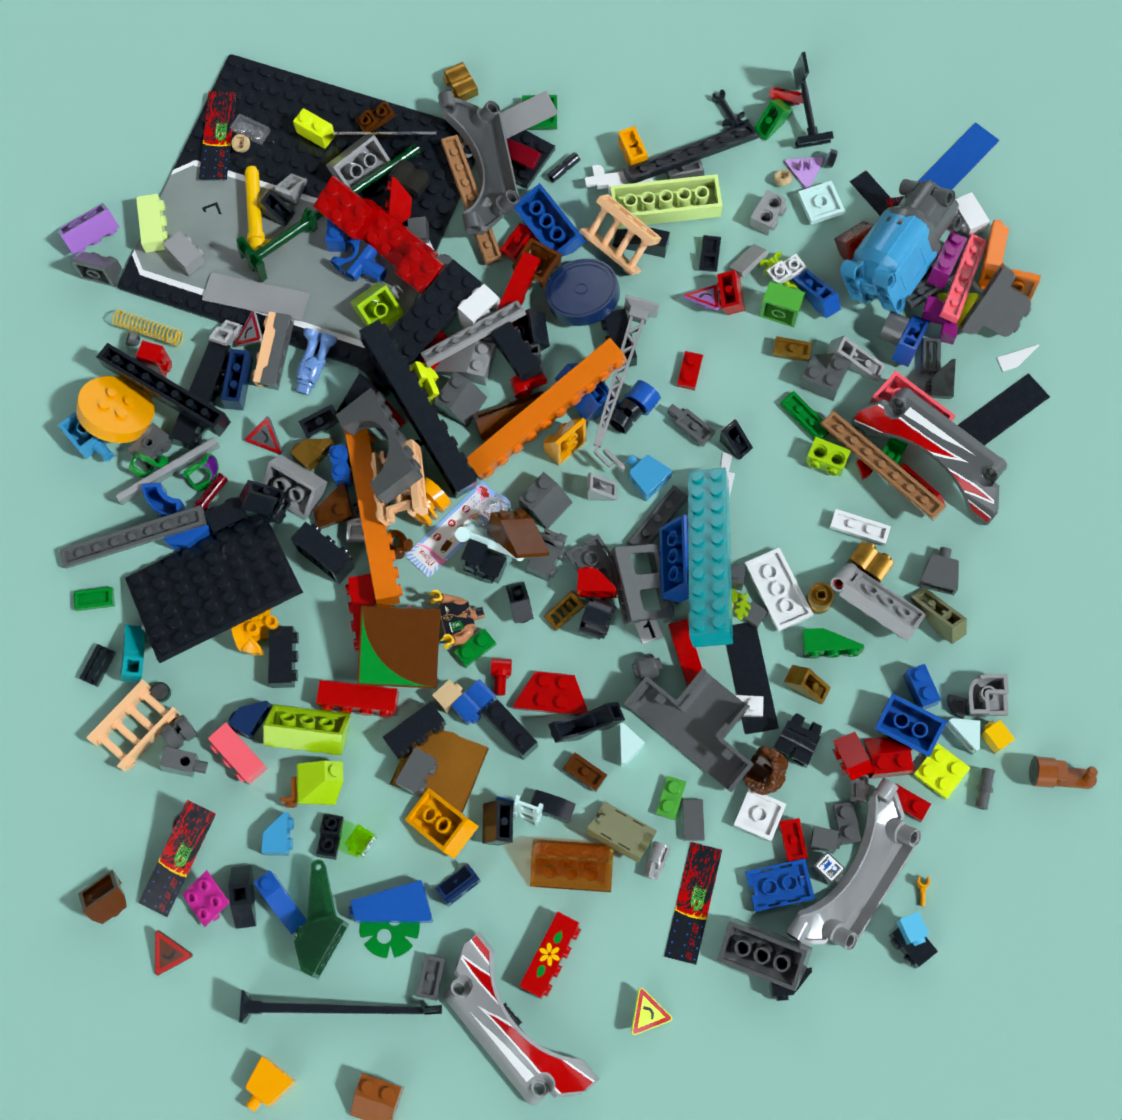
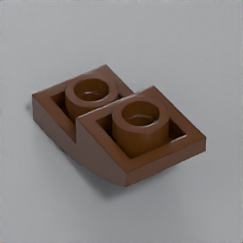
M384 100L372 111L367 109L355 120L363 132H371L393 119L396 114L388 102Z

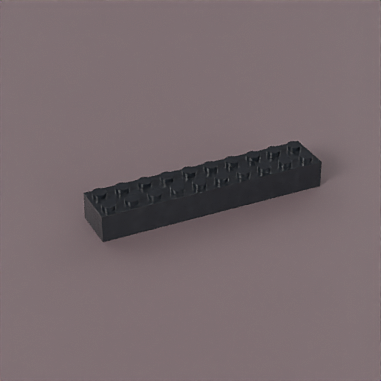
M378 319L360 329V341L455 498L457 499L476 488V478L478 476L473 468L469 469L467 457L463 451L459 452L455 437L448 434V426L443 419H439V412L434 403L430 404L426 389L424 387L420 388L418 376L414 371H410L408 366L410 364L405 355H400V347L395 339L391 340L387 325L385 323L382 324Z

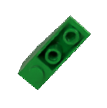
M824 628L803 629L801 633L803 657L808 656L809 659H817L824 655H828L829 658H836L843 654H847L848 657L859 656L864 650L863 644Z

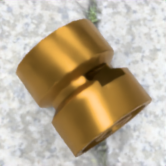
M819 582L814 584L806 598L812 612L815 614L825 613L834 599V591L826 583Z

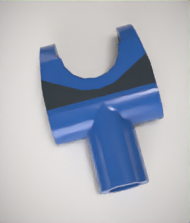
M348 237L346 243L353 249V255L348 258L333 256L330 260L331 264L341 274L355 282L362 274L376 282H382L387 274L386 268L373 261L378 255L377 251L366 242Z

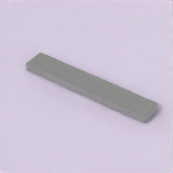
M517 300L420 354L429 368L488 336L506 323L526 315V312Z
M215 438L207 440L116 494L118 501L124 505L143 493L142 484L161 483L200 460L203 455L220 448Z

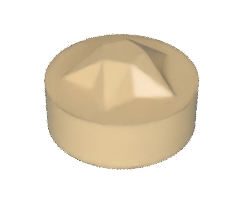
M243 134L235 135L231 142L232 148L239 153L246 152L250 147L249 138Z
M785 169L777 171L774 174L775 184L778 186L790 184L792 182V173Z

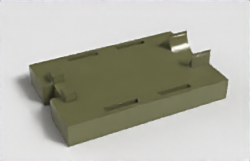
M604 801L597 812L596 817L598 819L593 818L585 833L639 863L657 831Z

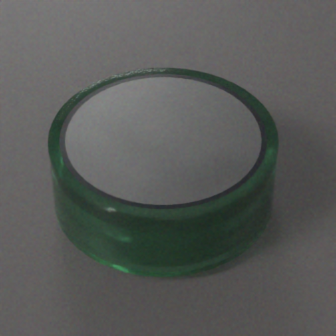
M157 682L151 687L150 695L158 702L162 703L170 698L171 689L166 683Z

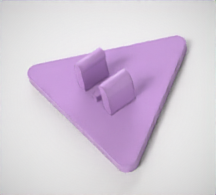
M823 157L785 160L787 167L805 189L811 187L824 162Z

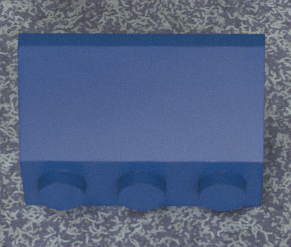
M579 363L567 364L554 378L556 382ZM604 381L598 383L591 393H586L581 398V401L574 406L579 412L580 417L586 421L596 420L602 416L609 388ZM617 400V402H616L615 407H617V406L619 405V401H618V400Z
M892 693L874 729L930 757L947 721Z

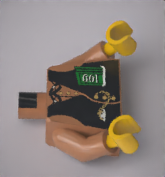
M433 590L429 595H433L435 598H432L429 602L435 604L438 601V608H441L440 616L445 635L440 641L447 642L443 648L448 649L451 645L465 644L472 637L474 631L477 630L474 621L485 618L483 607L471 609L468 600Z

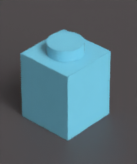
M919 911L896 921L907 945L913 943L914 946L924 943L926 942L925 937L930 935Z

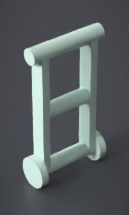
M468 519L455 532L456 539L460 542H466L470 538L488 545V548L515 558L487 534V529L479 527L475 519ZM515 558V559H517L518 561H522L524 558Z

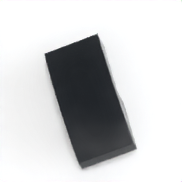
M535 790L530 803L536 807L539 806V803L543 804L542 815L546 817L550 815L565 823L570 822L576 805L569 800L540 790Z
M323 815L320 839L316 851L317 857L337 860L344 821L343 816Z

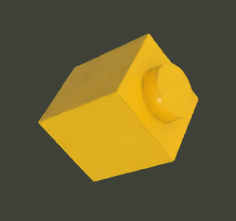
M992 720L983 727L985 731L981 736L995 754L1015 740L1001 720L996 723Z

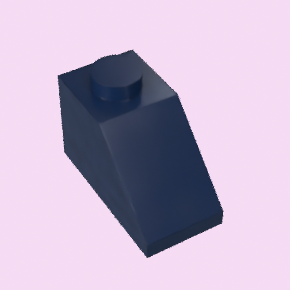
M262 701L239 707L229 717L230 722L228 725L252 740L273 706L268 701Z

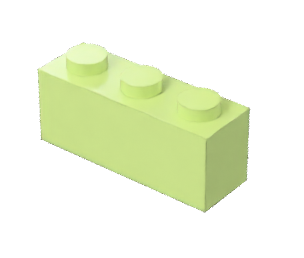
M158 194L136 197L141 244L145 252L165 250L162 243L168 240L169 236L168 232L165 231L167 219L165 215L163 216V211L166 210L164 200H160Z

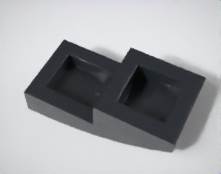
M703 235L699 270L717 272L721 237Z

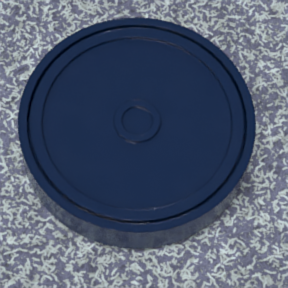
M578 259L563 265L551 276L546 287V299L552 314L562 323L572 326H586L604 319L614 310L620 298V287L614 270L605 262L597 259Z

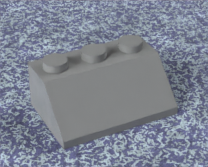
M365 134L326 164L333 176L350 188L389 162L390 159L375 135Z
M280 455L269 461L262 484L283 489L284 500L286 498L291 503L288 510L306 520L323 497L327 481Z

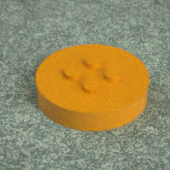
M116 376L98 377L87 382L80 390L76 404V415L82 427L93 436L112 443H128L137 440L151 425L155 411L154 403L148 393L125 379Z

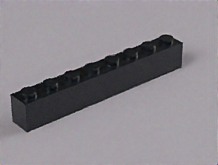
M109 343L96 356L106 369L219 437L231 423L227 415L221 410Z

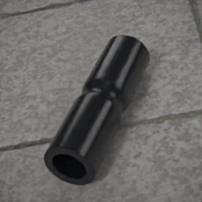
M573 152L562 164H559L548 173L549 179L552 182H556L581 160L579 155Z

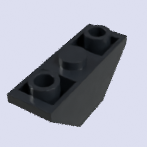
M252 865L232 867L228 886L230 908L235 928L256 927Z

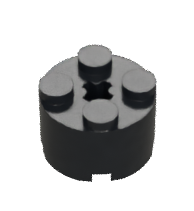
M590 596L578 633L598 640L604 639L610 627L607 621H610L613 617L616 607L613 606V603Z

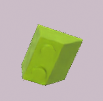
M379 281L350 301L353 309L366 326L379 319L382 324L385 323L388 327L405 315L387 285Z

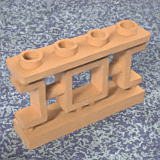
M413 439L407 440L406 445L413 451L414 455L412 457L420 464V472L423 477L393 500H396L394 505L388 506V504L384 503L374 494V500L377 505L376 518L385 526H389L390 522L395 523V514L405 510L412 517L416 516L417 513L421 516L428 514L421 447ZM381 451L380 454L372 453L371 467L374 474L372 481L380 473L386 462L388 454L384 451ZM411 495L412 501L410 499L404 501L403 497Z

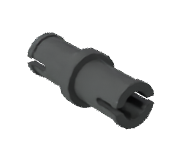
M982 768L980 785H977L978 795L975 808L988 810L990 793H993L992 783L995 773L993 769Z

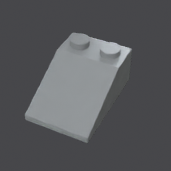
M478 340L443 359L434 371L436 374L448 377L457 372L473 383L486 386L496 355L495 344Z

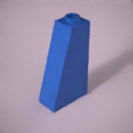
M422 880L351 900V906L348 907L351 919L354 918L357 923L433 922Z

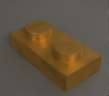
M776 336L772 356L809 362L812 343Z

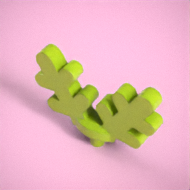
M732 589V602L738 608L734 612L738 620H742L743 616H748L746 609H751L746 599L749 595L747 593L742 595L740 592L737 593L735 589Z

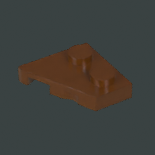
M341 483L313 510L316 525L320 530L355 518L345 483Z

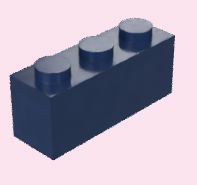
M230 349L221 396L225 409L244 410L253 363L252 356L247 350Z

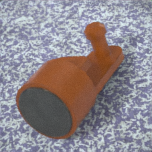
M1034 756L1030 763L1029 779L1031 785L1035 787L1054 788L1058 786L1091 789L1097 783L1096 776L1098 771L1092 766L1087 769L1068 768L1066 761Z

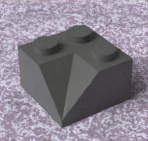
M814 354L801 378L799 387L834 401L851 361L835 354Z

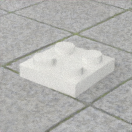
M748 789L733 826L771 842L786 804L767 795H758Z

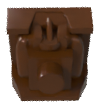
M530 238L512 264L513 271L515 270L523 252L540 258L541 262L533 276V281L540 284L541 288H544L548 282L549 274L554 268L557 269L561 263L562 254Z
M113 869L78 893L83 912L92 921L104 924L112 917L118 916L127 907L125 895L121 889L122 882Z

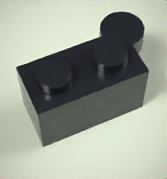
M251 480L247 481L239 495L240 509L269 516L271 521L275 523L283 522L286 517L285 513L291 505L288 499L285 498L284 500L283 489Z

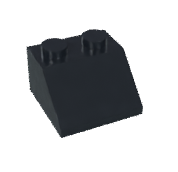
M527 309L525 310L526 315L512 323L513 326H517L521 331L522 339L524 341L527 340L530 345L539 344L540 351L550 347L545 313Z

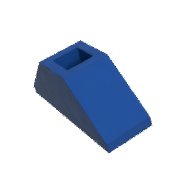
M207 524L163 539L172 550H183L212 536L213 531Z

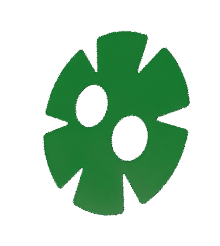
M360 923L359 932L361 938L373 936L364 944L372 954L381 958H387L391 946L393 955L396 958L402 956L413 947L405 937L417 939L420 923H400L396 926L390 923ZM382 929H387L391 933V940L386 944L380 943L377 939V934Z

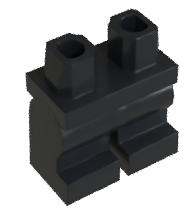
M796 713L791 721L788 720L773 748L788 759L794 747L796 750L791 761L807 768L821 738L819 735L822 726L812 722L809 730L801 727L805 717Z

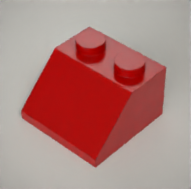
M889 736L864 739L865 750L873 768V772L869 773L870 779L910 775L914 771L911 750L908 746Z

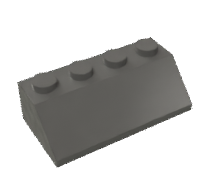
M734 918L728 923L717 961L796 991L807 968L813 948Z

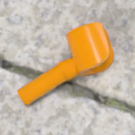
M919 876L916 885L920 889V906H925L926 888L930 884V878H926V884L924 885L920 882L921 877Z

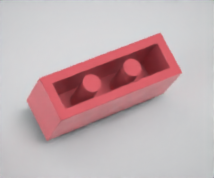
M226 722L208 738L212 743L209 745L216 754L220 752L224 756L222 761L229 768L233 766L236 769L235 775L242 783L246 781L251 784L268 769Z

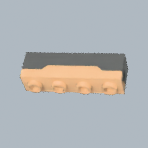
M269 311L268 317L264 320L265 331L262 334L263 340L260 342V352H257L256 369L252 372V380L257 387L279 390L294 325L291 315Z

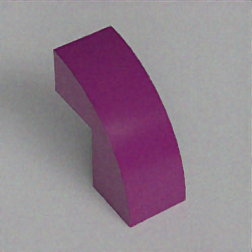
M928 295L921 318L942 325L939 339H941V342L953 345L957 337V323L940 317L939 315L944 303Z

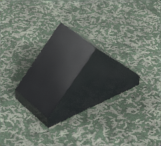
M270 188L258 202L263 216L282 226H286L295 214Z
M736 419L721 431L719 441L737 459H742L753 449Z

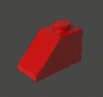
M590 566L578 568V597L617 598L616 587L598 569Z

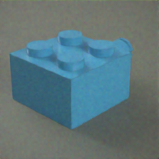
M76 411L58 424L59 428L85 459L89 458L96 451L105 462L113 459L114 453L106 446L108 442L86 431L80 424Z

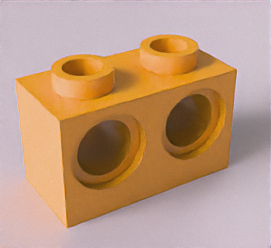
M635 126L618 131V144L628 167L648 160V154Z

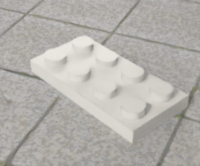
M780 548L744 563L778 632L813 617L814 614Z

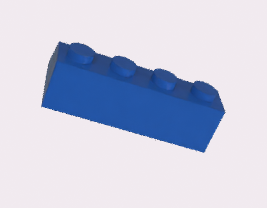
M540 183L524 195L514 207L515 211L540 243L561 253L562 257L574 253L587 242Z
M685 514L659 528L661 598L676 603L689 599L688 520Z

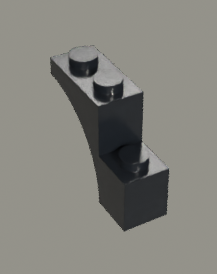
M611 702L575 717L553 721L548 726L555 743L581 740L595 731L608 730L625 721L619 703Z

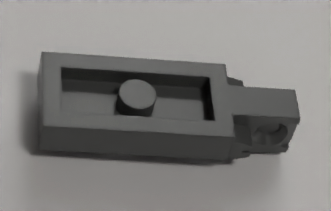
M674 404L668 408L667 413L672 417V422L704 447L716 431L689 409L682 408L680 410Z

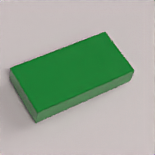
M113 587L74 591V609L76 611L115 607Z

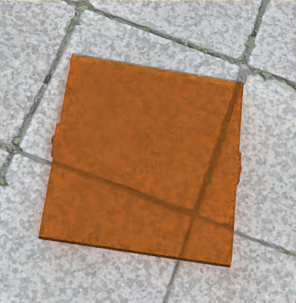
M443 730L437 735H431L428 738V742L424 745L416 746V748L437 760L436 765H438V769L433 776H429L426 790L430 788L460 812H463L489 748L462 738L453 732ZM410 755L404 759L400 758L390 785L404 790L397 786L395 781Z

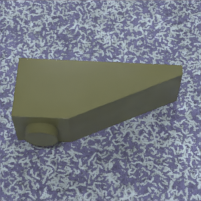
M927 588L922 589L911 597L916 607L927 614L925 618L936 632L948 642L953 644L966 635L967 618Z

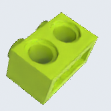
M815 437L805 463L814 469L820 468L825 470L829 475L841 476L851 450ZM819 452L823 457H817L814 453ZM837 459L840 461V464H834L832 460Z

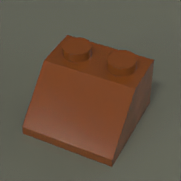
M362 1073L354 1094L350 1116L362 1120H393L404 1087Z

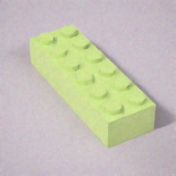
M718 174L610 186V196L645 225L721 217L722 200ZM620 224L619 228L626 227L624 224Z

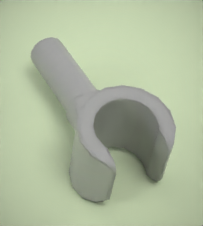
M383 281L381 282L387 285L396 299H400L397 294L399 292L404 293L399 285L392 286Z

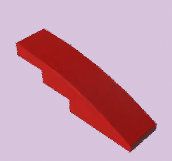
M523 252L497 311L517 300L522 306L525 301V295L533 281V276L541 262L540 258Z

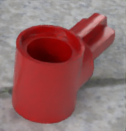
M545 374L534 376L523 383L517 375L509 380L517 399L530 395L532 388L547 384Z
M492 658L491 676L495 678L494 694L496 696H504L506 694V679L511 677L512 659Z

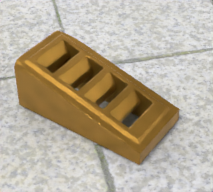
M571 590L544 618L557 631L578 614L586 604ZM571 599L576 602V607L570 602ZM565 604L572 610L570 613L564 607ZM559 609H561L562 612L566 615L565 618H563L560 615V613L558 612ZM553 614H555L557 618L560 620L559 623H557L553 619Z

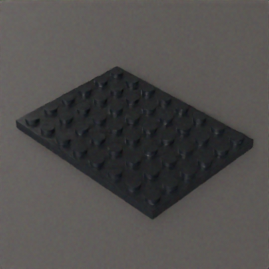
M257 513L249 517L250 519L248 520L245 519L236 523L230 529L226 528L218 532L216 536L212 535L190 548H185L125 577L159 663L303 593L266 515Z

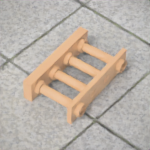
M610 195L599 196L596 201L601 206L599 214L591 227L581 228L579 232L586 241L592 242L619 264L625 273L629 275L641 273L642 270L636 266L647 246L658 244L661 237ZM610 213L614 216V222L603 239L596 231L606 214ZM620 224H624L628 232L616 249L609 243ZM637 235L641 238L642 242L631 260L623 255V252L633 236Z
M143 679L86 737L96 746L103 744L121 760L117 767L124 772L130 770L136 764L139 756L161 734L160 730L168 724L173 725L174 720L180 714L174 707L168 711L150 695L152 687ZM145 700L163 716L156 725L152 724L136 709L141 701ZM127 715H132L149 731L142 740L123 724L122 720ZM117 729L135 746L127 755L108 738L113 730Z

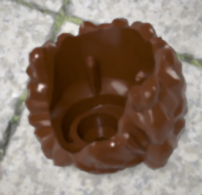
M763 745L755 752L756 755L752 756L751 762L754 766L744 777L745 785L751 792L758 795H767L780 789L786 780L785 774L788 769L787 759L782 753H778L774 748Z

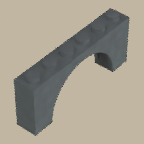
M370 388L337 413L336 416L342 428L352 436L367 428H382L386 432L389 443L388 456L382 470L370 482V485L376 497L388 504L423 476L420 472V464L412 457L414 455L413 451L405 443L407 439L399 432L398 428L400 426L391 416L393 414L391 409L384 403L386 401L385 397L381 392H376Z

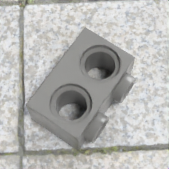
M767 190L750 217L749 227L769 235L771 230L774 231L776 229L779 216L783 217L786 212V198Z

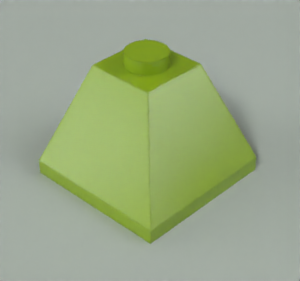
M316 761L296 764L297 804L336 805L343 784V762Z

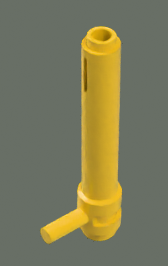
M248 166L245 170L248 220L247 242L255 251L271 239H265L262 229V214L258 203L261 199L259 171L255 166Z

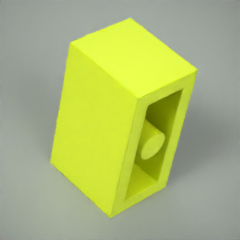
M304 108L293 120L298 134L324 149L335 137L332 124Z

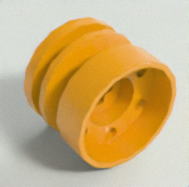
M424 476L428 514L421 516L417 513L413 518L429 527L432 524L431 519L436 520L438 518L434 509L443 513L451 505V501L438 485ZM411 495L403 497L404 501L409 499L412 501Z

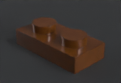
M574 752L563 770L595 792H597L607 777L606 773L576 752Z

